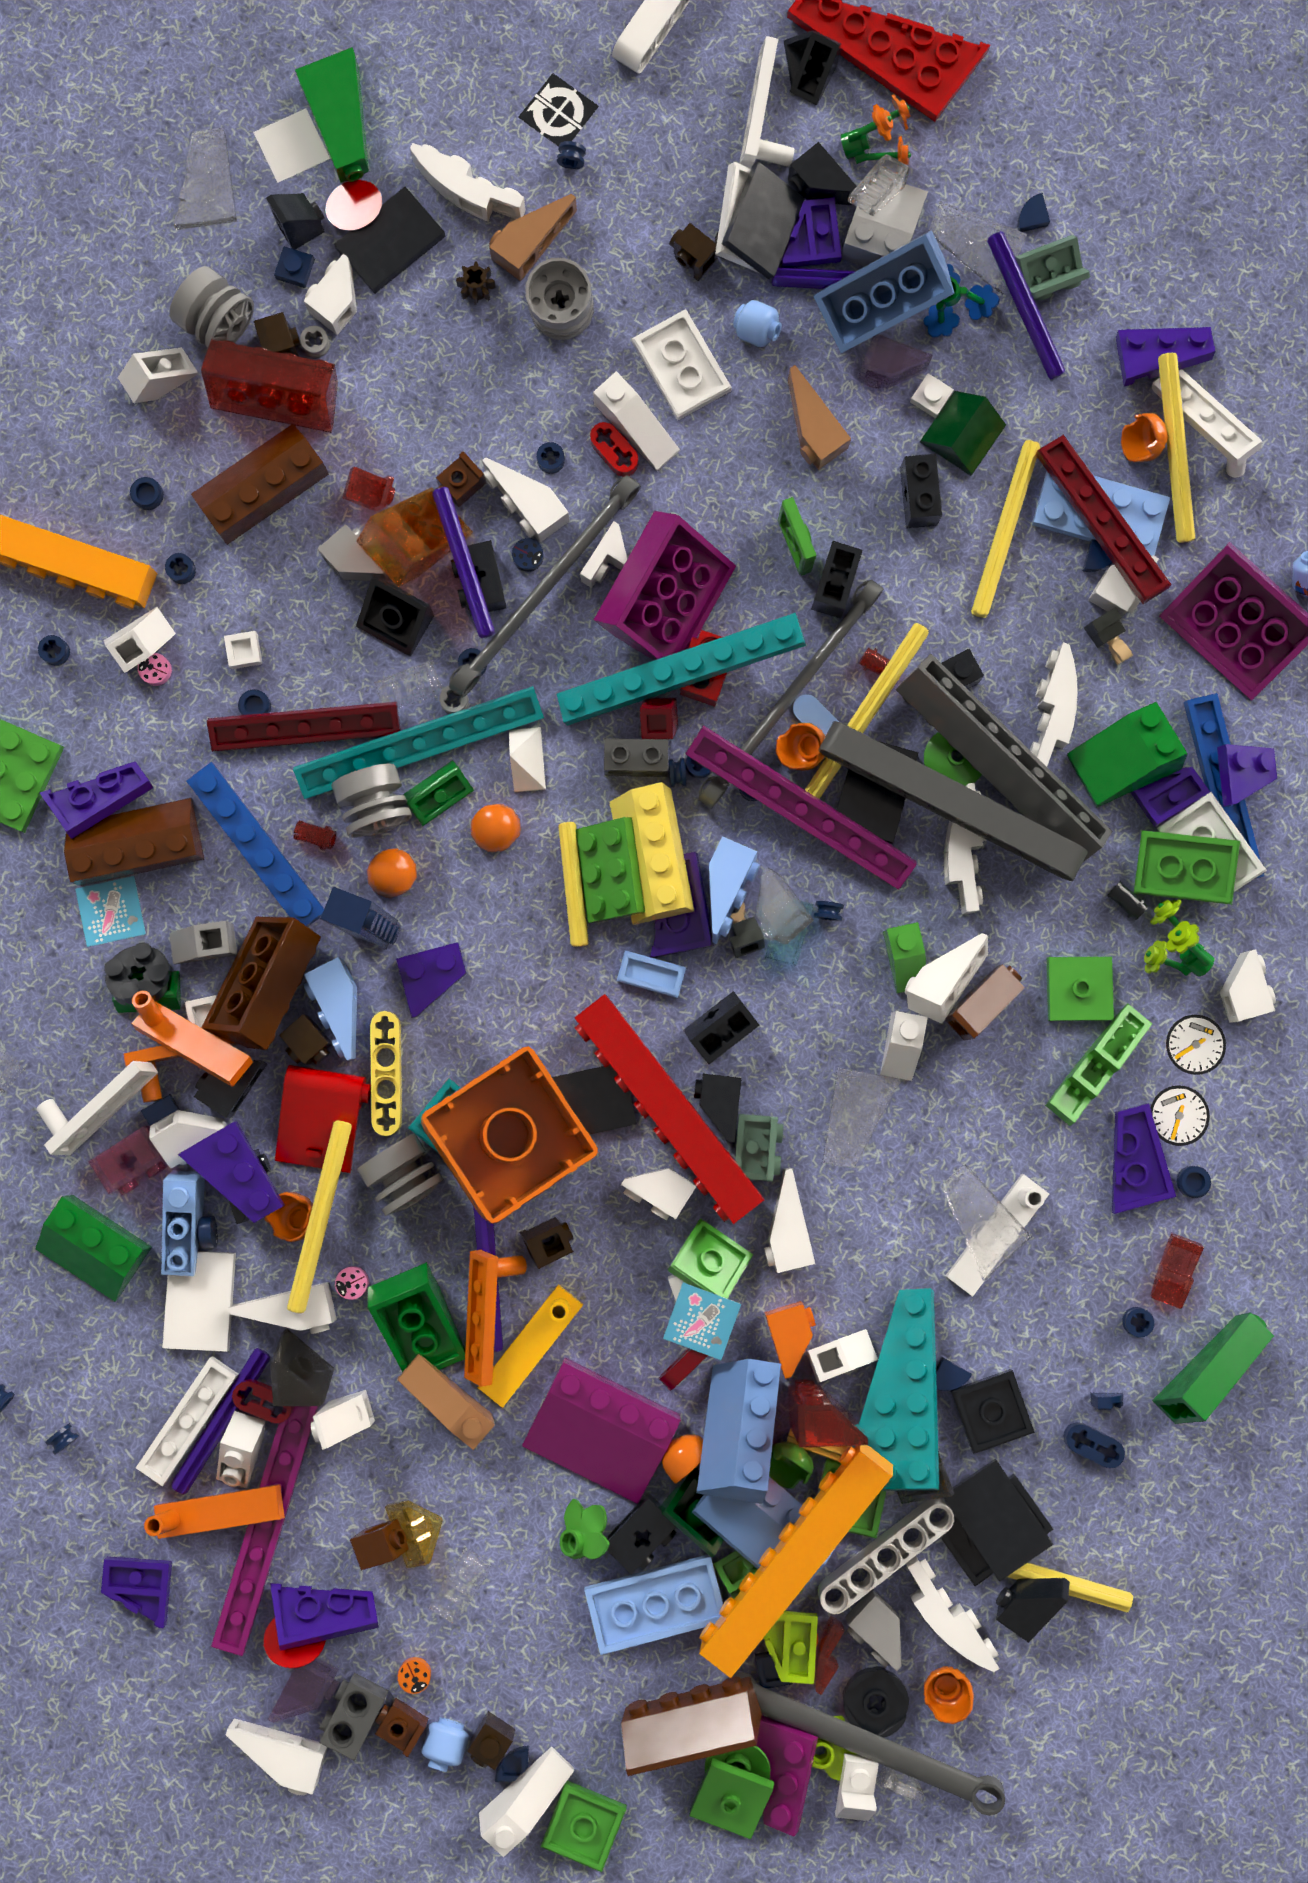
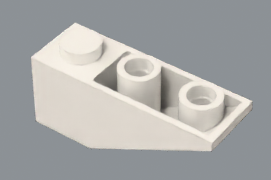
M488 458L482 460L485 469L483 473L487 483L492 489L495 487L499 488L504 495L501 497L503 504L511 514L514 511L518 513L522 519L519 524L529 538L535 536L539 543H541L570 521L569 512L550 487Z
M363 1390L329 1401L313 1416L314 1422H311V1431L315 1442L320 1441L323 1450L370 1427L375 1422L367 1391Z

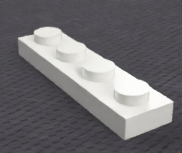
M210 1357L136 1466V1469L161 1486L165 1485L239 1374L215 1357Z

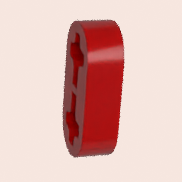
M600 422L596 424L590 433L593 449L618 476L625 477L634 474L638 468V454L611 423ZM601 432L604 435L610 433V443L613 447L610 448L605 441L598 443V433ZM618 451L624 458L630 456L631 466L627 467L625 464L618 466L619 457L616 452Z

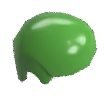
M789 1441L773 1444L769 1477L778 1485L788 1489L795 1488L802 1480L803 1484H806L814 1469L812 1458L800 1445Z

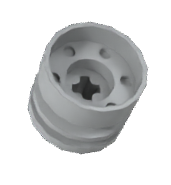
M550 258L539 263L531 271L525 285L526 301L536 328L545 336L555 340H569L580 335L590 325L594 314L592 288L586 271L576 262L566 258ZM559 300H564L565 307L559 309Z
M203 266L188 275L179 286L170 305L169 316L172 322L185 332L195 334L197 340L201 344H205L210 351L221 354L230 349L247 329L254 313V302L249 296L241 293L237 287L229 286L227 280L211 267Z
M387 763L366 767L344 775L331 784L339 806H354V808L342 815L345 823H351L346 827L350 838L379 835L393 830L412 818L409 807H402L407 803L405 795L390 796L391 793L402 786L394 764Z
M415 1133L385 1149L356 1169L367 1187L383 1183L385 1188L374 1198L376 1202L388 1196H391L393 1202L381 1209L385 1216L398 1211H404L430 1195L433 1189L444 1180L440 1173L428 1180L423 1175L435 1167L433 1162L418 1167L415 1161L426 1150Z

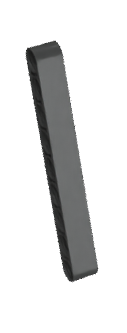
M832 722L818 749L825 757L1062 879L1074 881L1088 853L1085 848L843 723Z

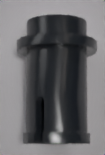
M1121 881L1107 894L1108 897L1128 913V918L1132 916L1137 920L1149 907L1145 903V898L1141 900Z

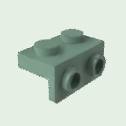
M1074 235L1015 256L1035 300L1047 299L1053 295L1052 292L1062 288L1072 289L1081 285V281L1090 278L1089 270L1082 266L1078 238Z
M738 1114L735 1161L750 1180L773 1182L774 1175H780L781 1156H775L776 1143H782L783 1124L778 1123V1117Z

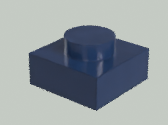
M284 246L274 273L275 278L306 288L315 261L314 256Z

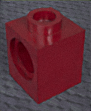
M677 697L649 698L644 700L640 707L642 739L674 738L678 729Z

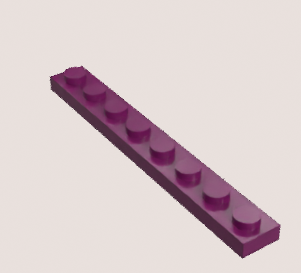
M704 725L685 753L693 760L898 890L917 865V862Z
M292 1389L288 1391V1394L294 1400V1412L287 1420L278 1424L259 1486L266 1487L280 1484L285 1518L312 1432L311 1422H314L313 1416L318 1412L322 1399ZM285 1518L248 1524L211 1647L240 1656L244 1655Z

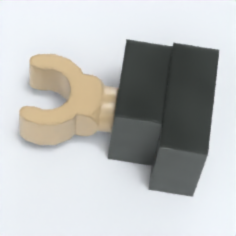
M1115 607L1090 622L1084 629L1097 648L1108 643L1112 658L1119 665L1132 657L1133 654L1124 641L1119 638V635L1126 630L1120 621L1122 617Z
M744 902L737 913H732L730 916L733 919L732 927L734 937L730 938V943L735 958L765 948L764 936L755 916L745 920L746 910Z

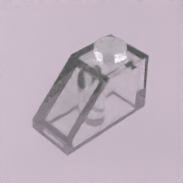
M766 867L762 871L755 915L761 922L760 929L768 940H776L787 945L810 925L814 919L782 875Z

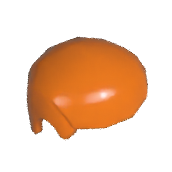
M1154 413L1135 415L1134 418L1136 420L1131 424L1125 425L1122 430L1121 446L1123 454L1131 462L1154 460L1163 452L1167 443L1166 425Z
M811 723L792 724L785 734L777 738L776 755L780 763L791 770L806 771L815 768L825 757L818 750L825 735L820 728Z
M504 804L484 806L474 815L471 821V836L478 847L488 852L504 851L520 836V818L514 809Z
M398 848L387 849L376 854L370 861L367 869L368 884L374 893L385 898H393L406 893L417 878L415 862L408 853Z
M296 1192L279 1194L285 1206L264 1217V1220L272 1226L274 1236L288 1242L304 1240L313 1203L308 1197Z
M685 1434L674 1438L670 1442L662 1458V1465L674 1484L681 1481L700 1464L703 1445L702 1437L694 1434Z
M943 1666L930 1673L924 1682V1701L933 1712L935 1719L949 1724L964 1721L973 1710L974 1693L970 1680L959 1669H954L951 1666Z

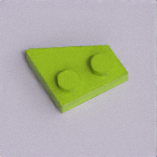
M784 1611L764 1636L766 1647L773 1659L781 1682L814 1684L818 1625L817 1613Z

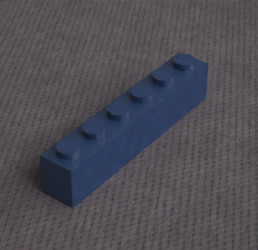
M336 887L332 888L320 918L352 937L386 950L389 943L394 945L400 932V927L396 926L398 920L374 902Z

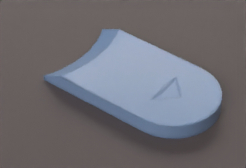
M801 695L793 704V714L800 723H811L817 726L825 736L832 722H839L812 695Z

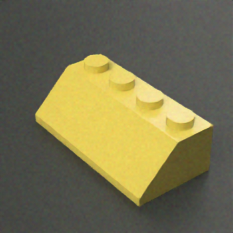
M663 782L631 789L610 801L613 820L622 817H632L645 912L631 915L632 924L636 925L694 912L671 788Z

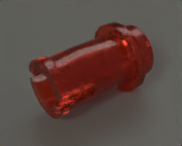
M868 647L859 664L863 666L864 671L869 669L881 675L890 659L877 653V648L872 650Z
M299 820L294 829V833L298 834H294L293 838L297 841L317 845L320 850L324 851L326 848H333L337 833L330 826L323 828Z

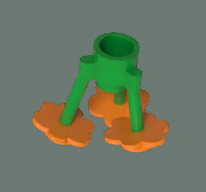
M893 94L891 97L895 111L889 113L884 108L879 107L878 104L874 105V111L872 112L873 122L841 134V142L846 158L855 157L856 164L871 160L898 159L899 175H902L903 165H908L909 158L911 157L909 145H903L902 136H899L898 152L865 153V150L871 148L867 133L877 129L880 136H883L886 141L891 140L890 132L891 128H893V119L898 117L904 130H908L906 119L910 118V107L906 105L904 100L899 101L895 94Z

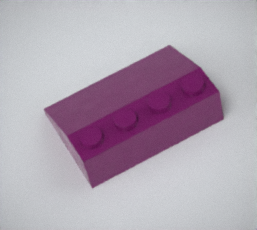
M654 511L597 612L594 621L613 636L653 661L689 648L692 637L697 638L736 565L679 515Z
M1230 542L1159 615L1161 619L1251 701L1308 645V613Z
M565 1357L522 1447L638 1504L679 1426L681 1417L679 1413Z

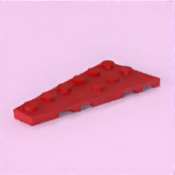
M795 0L787 12V18L805 31L810 32L814 30L841 43L839 55L934 122H936L990 48L989 44L983 42L977 45L963 40V36L954 33L952 36L936 32L932 26L887 13V16L872 12L871 7L865 5L856 7L843 3L842 0Z

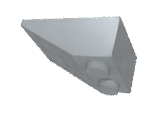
M870 172L844 242L842 259L865 267L911 242L928 191Z

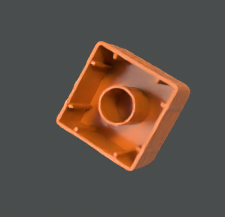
M529 1046L517 1050L508 1058L458 1089L452 1095L426 1110L421 1118L424 1131L478 1214L492 1224L506 1218L523 1204L529 1202L563 1177L593 1159L598 1153L595 1142L567 1103L538 1055Z

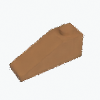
M569 194L509 222L502 231L498 230L492 236L489 243L491 260L521 281L576 213V197Z
M794 365L789 370L788 384L801 446L800 453L809 465L813 463L819 470L849 448L851 438L796 365Z
M420 1354L414 1358L397 1378L450 1432L472 1450L477 1447L495 1426L493 1415L490 1411Z

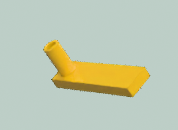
M558 1284L494 1365L492 1385L478 1386L477 1388L503 1408L582 1308L583 1303Z

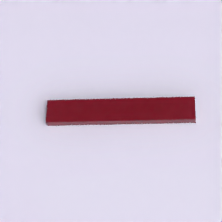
M1064 434L1037 450V458L1140 602L1145 604L1169 589L1172 584Z
M397 702L208 718L206 721L212 752L383 737L401 731Z

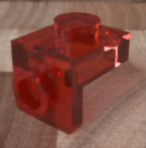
M357 467L350 468L342 498L371 510L379 511L385 508L386 505L389 506L394 498L395 488L392 487L394 477L388 475L382 478Z

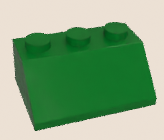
M67 1195L60 1198L44 1222L35 1249L116 1302L152 1246L76 1196Z

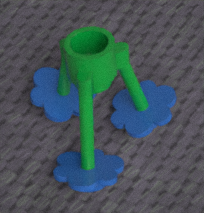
M947 264L954 294L929 308V315L923 320L924 325L928 327V334L933 338H937L941 334L946 337L952 334L953 328H956L960 323V318L956 313H953L952 306L958 303L961 297L967 298L965 307L969 309L971 319L979 320L982 316L989 318L993 314V308L997 307L1000 301L999 296L993 293V287L988 284L984 287L974 285L970 291L967 287H960L961 279L959 274L953 272L954 268L951 264Z

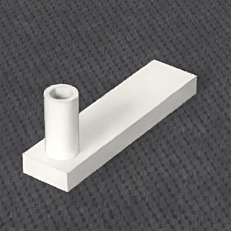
M766 36L759 51L739 164L750 169L755 159L790 167L794 156V148L760 139L778 43L777 38Z
M1182 369L1179 370L1183 419L1227 458L1226 472L1229 476L1234 478L1242 476L1245 473L1246 460L1262 448V440ZM1160 378L1152 383V390L1162 399Z
M132 1061L69 1122L53 1099L42 1102L37 1107V1112L53 1135L44 1144L50 1155L70 1156L158 1074L154 1065L149 1062Z
M1021 1174L945 1276L973 1297L1036 1211L1044 1204L1049 1193L1026 1175Z

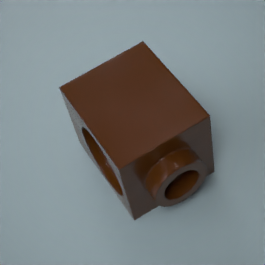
M398 1518L365 1528L350 1539L361 1571L392 1562L409 1550L406 1534L401 1529Z

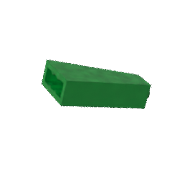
M351 47L295 69L299 84L340 183L357 181L365 173L369 172L359 67L355 52Z
M1251 1312L1236 1315L1152 1401L1175 1424L1206 1421L1274 1335L1266 1328V1323L1259 1316Z

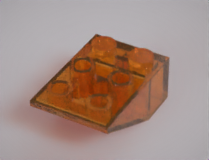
M432 487L370 516L356 541L398 587L419 577L451 552L433 497L434 489ZM458 516L466 540L472 535L473 531Z

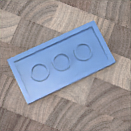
M1047 471L1032 525L1089 542L1095 539ZM1094 476L1151 556L1155 555L1170 497Z
M708 1554L584 1588L600 1655L706 1627L710 1621L715 1624L721 1616L719 1611L723 1606L712 1558Z

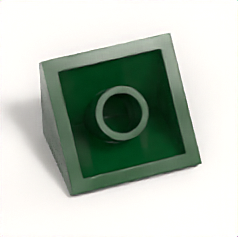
M954 391L920 443L972 476L1006 424L987 397Z
M695 1468L681 1480L661 1504L662 1515L712 1558L716 1555L724 1540L692 1513L704 1495L696 1493L699 1470Z

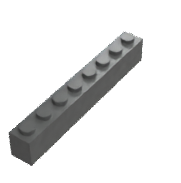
M931 653L895 689L908 704L912 705L925 718L929 725L933 726L953 748L957 749L970 762L974 769L992 783L993 787L1002 793L1016 807L1019 813L1085 848L1088 853L1084 861L1104 846L1113 831Z

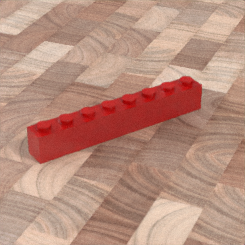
M606 994L574 1017L579 1023L574 1027L585 1042L591 1039L598 1048L594 1052L596 1057L605 1068L611 1065L618 1074L614 1077L616 1083L624 1093H627L629 1090L637 1099L633 1103L644 1119L648 1116L653 1119L657 1125L653 1129L656 1135L664 1144L670 1141L677 1150L673 1154L674 1158L684 1170L690 1167L697 1176L693 1180L694 1184L704 1196L710 1193L717 1204L713 1208L724 1222L730 1219L735 1224L764 1201V1197Z

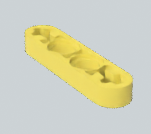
M382 1011L374 1015L370 1024L371 1123L376 1133L389 1136L398 1132L402 1124L401 1024L395 1014ZM387 1016L388 1021L394 1023V1028L388 1030V1039L395 1038V1045L388 1043L377 1045V1038L384 1040L383 1030L377 1028V1023L383 1022V1017ZM384 1048L391 1049L395 1055L393 1064L388 1067H383L377 1060L378 1053ZM384 1080H389L395 1085V1093L388 1099H384L378 1094V1086ZM378 1102L383 1104L396 1102V1109L389 1108V1117L395 1118V1124L390 1125L389 1131H385L384 1125H379L378 1123L379 1118H384V1108L378 1109Z

